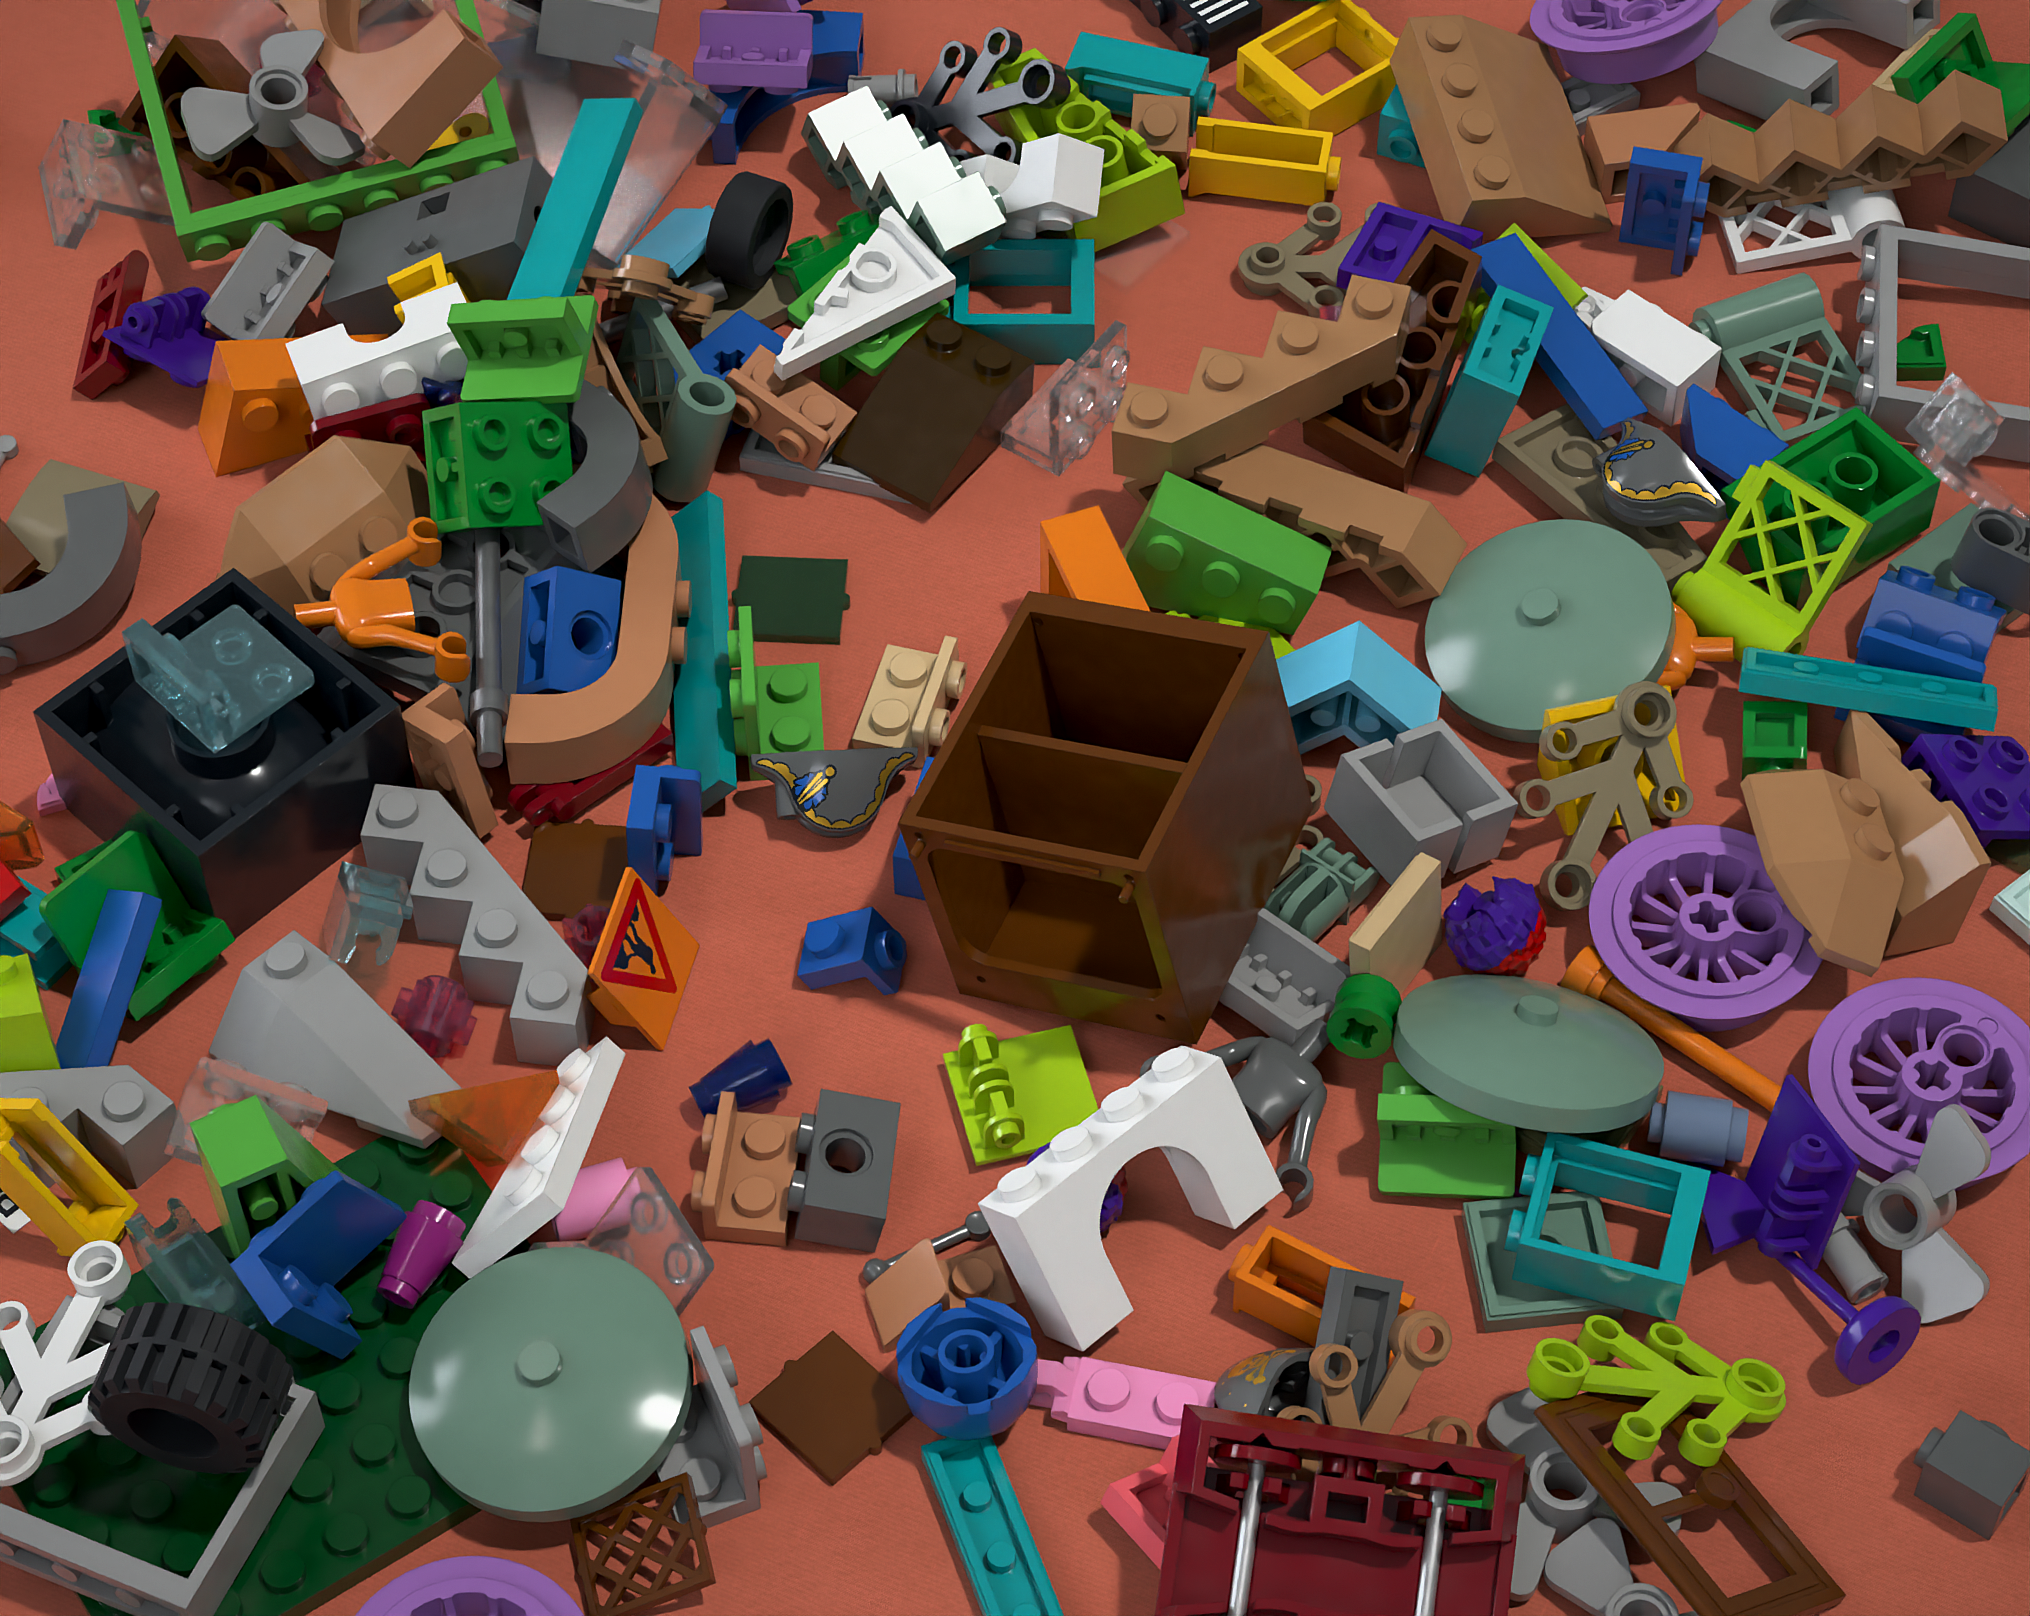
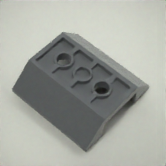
M544 526L500 528V549L507 551L500 558L502 690L508 695L509 704L511 694H516L524 578L555 566L586 572L551 548ZM475 530L457 534L438 535L437 539L442 544V554L439 562L434 566L421 567L413 564L407 558L371 579L406 578L413 603L415 632L420 634L432 632L440 636L443 633L452 631L459 633L465 638L466 655L470 657L471 666L470 673L464 681L449 683L440 679L435 673V656L424 652L396 646L354 649L341 639L335 626L324 627L317 637L370 681L416 702L442 683H447L454 687L477 749V728L470 722V696L476 691ZM607 561L591 574L621 580L620 603L623 607L626 581ZM571 633L572 641L577 648L575 637ZM507 725L502 728L503 761L497 766L499 768L507 761L504 744Z

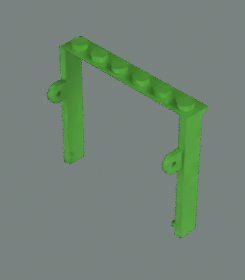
M116 0L172 211L176 234L187 262L196 260L214 261L225 257L230 251L245 248L263 222L274 224L288 236L309 230L327 231L336 228L346 219L520 160L495 76L480 92L488 122L493 131L492 134L428 150L411 168L394 159L192 213L191 206L193 204L189 188L177 156L145 33L153 31L149 16L140 17L135 0ZM454 0L460 21L484 39L473 0Z

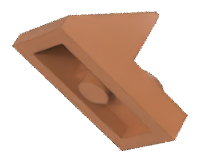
M926 1238L917 1243L865 1288V1297L885 1353L897 1349V1342L909 1322L925 1309L942 1303L944 1312L952 1308L966 1307L965 1298L981 1297L1006 1304L1017 1312V1301L996 1245L938 1261L930 1238Z

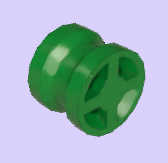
M1355 974L1344 979L1338 987L1334 1009L1330 1012L1326 1032L1330 1042L1337 1050L1350 1057L1369 1059L1384 1054L1391 1046L1395 1029L1394 1024L1396 1023L1398 1010L1402 1003L1399 991L1391 982L1372 974Z

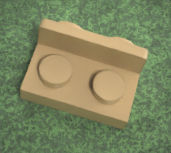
M945 635L939 654L887 644L852 738L853 749L918 747V757L914 764L910 766L923 769L926 757H930L933 747H941L947 737L950 725V710H947L950 699H960L964 690L967 677V663L959 661L958 638Z

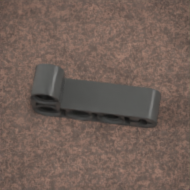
M1998 508L1978 510L1973 515L1952 556V571L1967 586L1984 591L1994 596L1996 600L2030 615V522Z

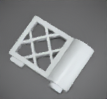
M1856 186L1828 191L1829 200L1782 208L1781 201L1774 200L1758 203L1751 213L1747 212L1748 214L1726 218L1718 215L1736 274L1852 252L1861 259L1863 246H1873L1880 224L1905 227L1892 189L1864 194L1863 187ZM1774 205L1797 214L1786 228L1764 219ZM1808 220L1830 228L1832 235L1811 239L1799 234V231ZM1752 231L1775 240L1769 248L1745 252L1742 244Z

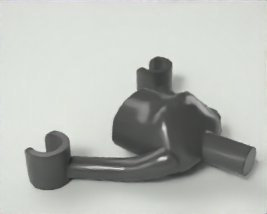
M1316 1019L1292 1046L1274 1037L1254 1036L1205 1052L1221 1057L1225 1067L1246 1061L1240 1072L1232 1079V1082L1255 1130L1269 1139L1274 1138L1286 1122L1298 1112L1287 1163L1280 1166L1276 1171L1282 1186L1289 1182H1298L1304 1187V1190L1296 1196L1293 1202V1210L1296 1212L1304 1211L1313 1200L1314 1179L1311 1171L1307 1168L1316 1126L1327 1100V1089L1323 1084L1322 1075L1312 1064L1331 1043L1326 1032L1327 1023L1320 1019ZM1159 1055L1150 1057L1143 1063L1140 1069V1077L1152 1068L1153 1061Z

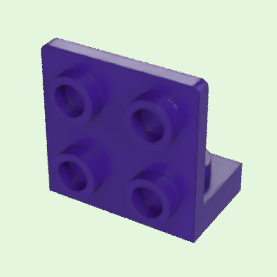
M1920 734L1901 757L1902 764L1909 771L1922 769L1931 779L1929 792L1939 802L1952 800L1963 812L1983 849L1992 839H2030V762L2026 750L2014 738L2010 736Z

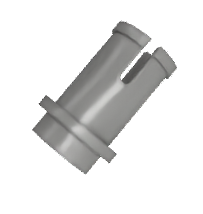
M898 69L897 75H849L848 94L868 86L876 101L882 100L888 108H891L899 100L919 96L917 75L906 74L905 69Z
M1840 1212L1822 1257L1847 1293L1849 1301L1859 1304L1881 1292L1888 1284L1889 1278L1886 1273L1881 1271L1857 1234L1860 1231V1226L1857 1221L1846 1219L1843 1213Z

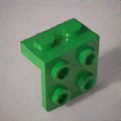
M1958 12L1891 76L1897 95L1916 104H1919L1954 70H1958L2000 89L2007 137L2012 135L2015 127L2030 114V64L1993 61L1975 13Z
M135 830L124 833L46 895L39 905V912L80 975L108 889L144 892L162 900V906L125 1017L134 1021L152 1015L163 1008L173 991L190 977L200 975L209 970L217 962L219 954L235 941L224 920L190 907L148 837Z

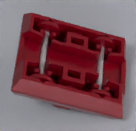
M1184 1403L1154 1616H1508L1526 1455ZM1210 1447H1215L1213 1458L1215 1461L1245 1468L1247 1473L1207 1467ZM1302 1459L1320 1461L1311 1482L1265 1475V1472L1299 1473L1301 1472ZM1377 1470L1397 1473L1396 1488L1414 1494L1429 1496V1500L1385 1494L1386 1485L1375 1483ZM1237 1491H1244L1243 1498L1235 1497ZM1262 1494L1268 1495L1267 1502L1262 1501ZM1448 1499L1465 1501L1482 1500V1507L1477 1508L1471 1506L1447 1503ZM1419 1519H1427L1426 1526L1418 1525ZM1445 1521L1448 1522V1529H1444Z

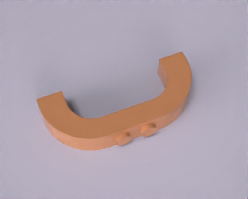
M572 464L573 475L582 464ZM652 495L646 519L638 532L612 557L627 573L618 650L611 667L598 680L576 691L562 694H511L504 744L511 784L567 782L585 778L611 768L640 749L652 737L667 713L673 691L675 664H686L687 628L679 627L680 617H691L692 584L691 580H682L678 538L673 520L663 504L654 495Z

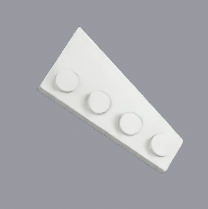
M607 1036L586 1053L580 1048L574 1050L556 1069L553 1079L557 1082L540 1107L535 1120L463 1242L464 1244L452 1261V1264L469 1279L493 1265L563 1211L626 1054Z

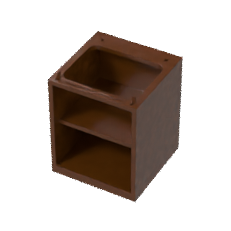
M1028 591L898 822L909 853L908 857L911 859L959 994L1197 1045L1258 921V913L1265 907L1313 809L1269 632Z

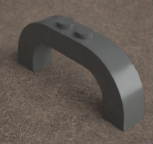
M464 379L423 393L427 396L431 409L463 402L460 395ZM584 379L580 399L576 402L566 403L571 458L582 465L572 477L536 503L551 548L587 573H592L616 555L638 532L650 509L653 484L633 418L607 388L603 386L596 387Z
M124 482L63 495L68 525V540L60 561L47 576L37 583L22 590L0 594V675L8 674L14 671L16 667L46 661L77 648L101 631L126 602L138 575L142 545L138 514Z

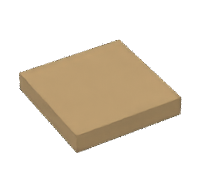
M1422 852L1416 855L1349 938L1350 976L1366 973L1380 976L1391 982L1400 995L1408 987L1442 943L1441 861Z

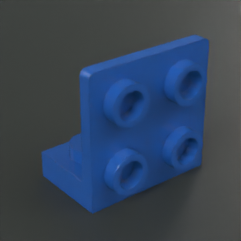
M335 1170L325 1178L319 1179L307 1187L301 1195L300 1201L274 1225L257 1233L250 1241L248 1249L234 1260L230 1266L273 1327L335 1357L343 1359L362 1342V1339L347 1319L353 1314L351 1306L333 1286L400 1226L407 1218V1215L398 1204Z

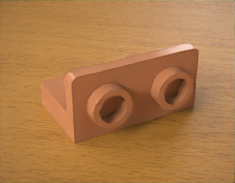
M760 344L739 370L733 368L725 377L724 382L734 390L737 398L731 419L742 427L752 428L772 442L777 451L788 460L800 462L814 472L849 429L857 412L801 372L782 381L774 372L777 355Z
M442 683L402 712L407 742L424 789L439 791L476 837L480 839L498 826L490 802L493 792L486 780L483 766L477 762L476 743L467 724L456 689L447 683Z
M721 1091L717 1114H706L704 1120L702 1152L709 1155L707 1171H696L692 1186L691 1208L693 1212H702L705 1239L786 1247L792 1211L786 1210L788 1191L793 1170H799L802 1153L795 1152L800 1117L738 1112L736 1093Z

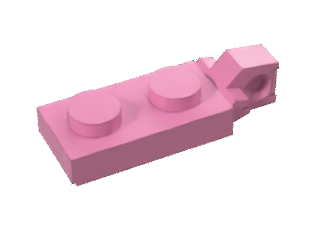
M1064 1357L1063 1364L1057 1361L1038 1359L1037 1386L1029 1404L1051 1408V1417L1066 1422L1067 1431L1166 1450L1172 1437L1180 1434L1184 1403L1216 1408L1214 1392L1217 1382L1082 1357L1081 1359L1078 1357Z

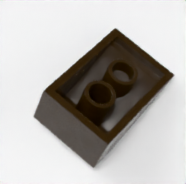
M937 312L901 346L832 453V462L838 466L852 468L873 479V482L879 484V487L930 513L1031 414L1035 361Z

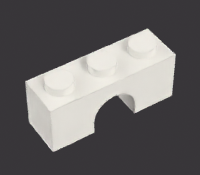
M1058 133L1023 143L1020 165L988 154L960 161L966 176L978 171L986 186H993L1003 199L1006 208L1005 220L1007 222L998 239H1034L1037 232L1048 229L1056 231L1070 230L1073 223L1095 218L1098 215L1104 159L1103 148Z
M456 282L400 302L405 315V322L399 331L387 339L372 343L355 341L348 336L343 323L285 343L314 420L415 393H425L464 379L468 359L447 325L451 304L466 303L458 283Z

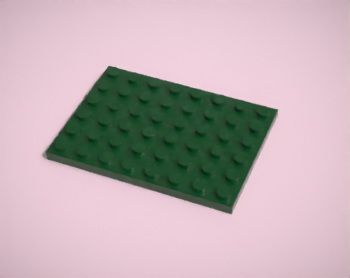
M449 1131L425 1149L383 1135L333 1163L348 1177L398 1204L404 1212H412L419 1200L432 1202L452 1212L466 1225V1229L460 1238L463 1242L492 1194V1190ZM221 1226L131 1275L124 1296L117 1302L112 1303V1305L124 1313L129 1308L143 1306L144 1303L160 1302L169 1304V1302L201 1307L228 1316L267 1338L270 1344L277 1347L285 1355V1361L292 1367L295 1384L316 1392L325 1428L214 1616H305L482 1511V1509L477 1508L459 1496L439 1476L417 1439L409 1406L411 1368L422 1336L441 1306L469 1278L456 1268L451 1261L424 1295L418 1299L413 1309L401 1307L383 1297L376 1288L382 1279V1273L398 1227L333 1286L351 1306L353 1314L347 1319L362 1339V1342L343 1359L335 1357L270 1324L230 1266L236 1259L225 1239ZM525 1239L497 1262L534 1249L528 1240ZM50 1321L36 1328L32 1338L35 1344ZM0 1348V1376L4 1382V1393L16 1374L6 1351ZM93 1383L59 1399L48 1417L82 1403V1399L91 1390ZM275 1428L274 1431H273V1434H272V1436H271V1439H272V1437L274 1436L275 1432L277 1431L276 1428ZM89 1429L46 1450L37 1470L25 1480L9 1487L25 1513L188 1579L254 1467H249L248 1471L226 1472V1474H212L181 1469L139 1453L112 1434L98 1435ZM73 1591L88 1616H134Z

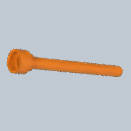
M1587 945L1579 952L1568 967L1562 979L1561 987L1587 995L1600 1002L1605 1001L1772 1112L1782 1088L1781 1086L1666 1010L1658 1008L1635 995L1610 972L1595 947Z

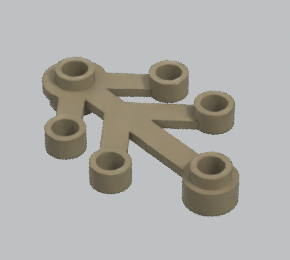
M1329 202L1313 204L1307 212V223L1280 243H1257L1249 246L1241 253L1238 261V272L1245 286L1251 292L1262 296H1272L1283 292L1308 310L1310 317L1337 322L1344 302V296H1346L1347 292L1345 289L1336 287L1338 267L1378 203L1372 204L1366 209L1363 225L1321 255H1303L1320 240L1334 239L1341 231L1342 213L1338 206ZM1304 278H1321L1329 285L1315 288ZM1320 304H1330L1332 306H1322Z
M1640 681L1628 685L1616 697L1613 711L1575 724L1562 721L1547 726L1540 734L1539 747L1542 754L1554 762H1561L1576 757L1584 745L1615 736L1619 737L1608 761L1549 781L1532 779L1522 782L1513 793V798L1518 803L1517 813L1527 819L1544 817L1550 814L1556 805L1593 793L1563 859L1549 864L1544 869L1540 878L1541 895L1545 902L1556 910H1577L1589 904L1591 892L1597 879L1590 865L1616 808L1628 843L1654 832L1633 772L1642 751L1656 783L1649 797L1652 812L1663 820H1672L1684 817L1693 806V793L1689 786L1681 780L1667 738L1676 723V705L1671 694L1657 683ZM1638 703L1645 704L1650 710L1651 717L1646 726L1640 724L1635 718L1634 710ZM1557 730L1563 731L1569 738V748L1565 753L1559 752L1553 745V735ZM1531 787L1537 788L1543 796V804L1538 811L1529 807L1526 801L1527 792ZM1668 788L1674 790L1679 796V806L1674 812L1666 808L1663 801L1664 793ZM1561 873L1567 875L1572 882V891L1567 897L1559 895L1555 888V881Z

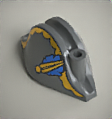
M1628 417L1621 423L1622 432L1619 444L1592 459L1593 468L1603 482L1605 506L1613 516L1623 522L1642 527H1657L1682 521L1718 522L1726 519L1725 502L1686 453L1670 437L1656 427Z
M918 747L751 754L750 763L753 771L763 775L775 784L777 819H797L803 827L814 834L827 838H843L862 831L872 823L883 804L889 784L900 772L914 764L918 757Z

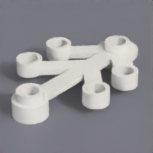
M99 1240L85 1244L70 1258L67 1271L77 1293L42 1358L32 1339L36 1326L26 1306L18 1301H7L0 1304V1348L6 1351L23 1391L11 1415L7 1414L0 1400V1487L17 1484L31 1476L40 1466L46 1450L82 1432L91 1429V1431L98 1435H111L104 1428L105 1426L97 1421L91 1413L92 1407L88 1404L90 1391L84 1396L82 1403L43 1419L51 1403L94 1383L110 1343L75 1360L103 1306L110 1305L121 1299L126 1293L131 1279V1270L121 1249L110 1241ZM19 1321L15 1327L3 1330L9 1323ZM0 1376V1397H1V1395H2V1393H3V1391H4V1382H3V1380H2V1378H1V1376Z

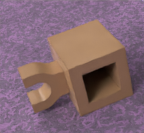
M1133 94L1131 128L1146 140L1147 148L1158 158L1164 155L1176 165L1177 171H1187L1191 119L1190 97Z

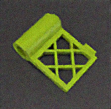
M1765 460L1761 469L1756 465L1750 464L1732 497L1741 503L1704 566L1695 574L1691 571L1686 572L1677 581L1670 594L1673 603L1686 611L1690 619L1694 621L1698 635L1701 637H1734V658L1739 662H1742L1743 650L1747 647L1798 655L1804 654L1809 641V631L1873 526L1869 521L1777 463ZM1775 480L1791 490L1796 516L1768 524L1763 499ZM1806 501L1821 510L1808 513ZM1832 516L1850 528L1836 552L1818 556L1811 521ZM1753 517L1755 527L1746 529ZM1798 525L1805 560L1777 567L1769 532ZM1757 536L1764 570L1744 575L1726 562L1739 540ZM1830 562L1822 575L1820 564ZM1808 568L1813 592L1803 609L1799 611L1784 601L1779 575ZM1767 579L1769 591L1754 581Z

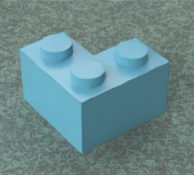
M1360 620L1276 659L1300 755L1343 735L1359 748L1386 738L1393 745L1397 734L1436 721L1438 718L1442 688Z

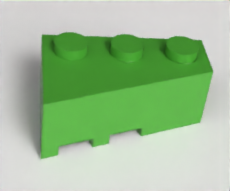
M1165 471L1128 539L1122 554L1148 607L1199 617L1207 615L1274 628L1277 632L1294 635L1318 595L1332 548Z

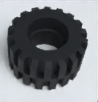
M150 1302L144 1303L143 1306H133L126 1311L125 1315L121 1316L88 1395V1404L92 1407L91 1413L95 1419L103 1424L109 1433L145 1456L167 1465L190 1471L212 1474H226V1472L241 1473L248 1471L249 1467H256L261 1463L292 1385L293 1370L291 1365L285 1361V1355L277 1347L270 1344L267 1338L239 1321L201 1307L169 1302V1304Z

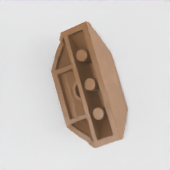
M333 435L236 507L224 548L220 573H217L216 580L232 568H235L292 616L294 604L329 601L332 587L343 573L368 556L407 537V526L410 521L418 517L430 518L428 479L425 467L413 449L408 445Z
M1770 769L1747 775L1740 785L1766 873L1791 914L1812 934L1808 941L1819 958L1872 977L1880 967L1904 882L1895 852V844L1890 837L1880 807L1879 796L1871 786L1860 779H1847L1824 769Z

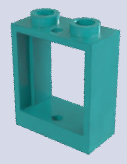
M998 239L995 243L946 266L956 277L955 294L948 297L954 298V305H949V313L946 317L1034 360V364H1094V239ZM970 286H1071V314H969Z
M1498 284L1458 367L1424 455L1478 478L1480 477L1521 395L1554 307Z
M1548 1132L1542 1156L1530 1153L1527 1156L1519 1193L1531 1196L1528 1211L1523 1212L1514 1209L1509 1225L1504 1250L1517 1253L1512 1280L1675 1321L1687 1278L1711 1171L1561 1133ZM1553 1185L1670 1214L1658 1269L1540 1240Z

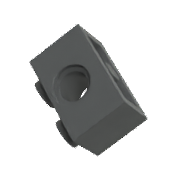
M821 1089L814 1114L801 1113L795 1142V1152L806 1154L804 1171L793 1170L786 1210L798 1212L794 1239L875 1253L886 1220L901 1103ZM831 1166H842L852 1173H841L834 1170Z

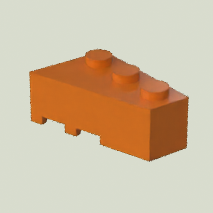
M388 334L348 335L351 339L362 343L378 342L389 338ZM302 337L215 341L198 423V431L215 477L308 451L304 435L310 434L309 426L315 420L285 344Z

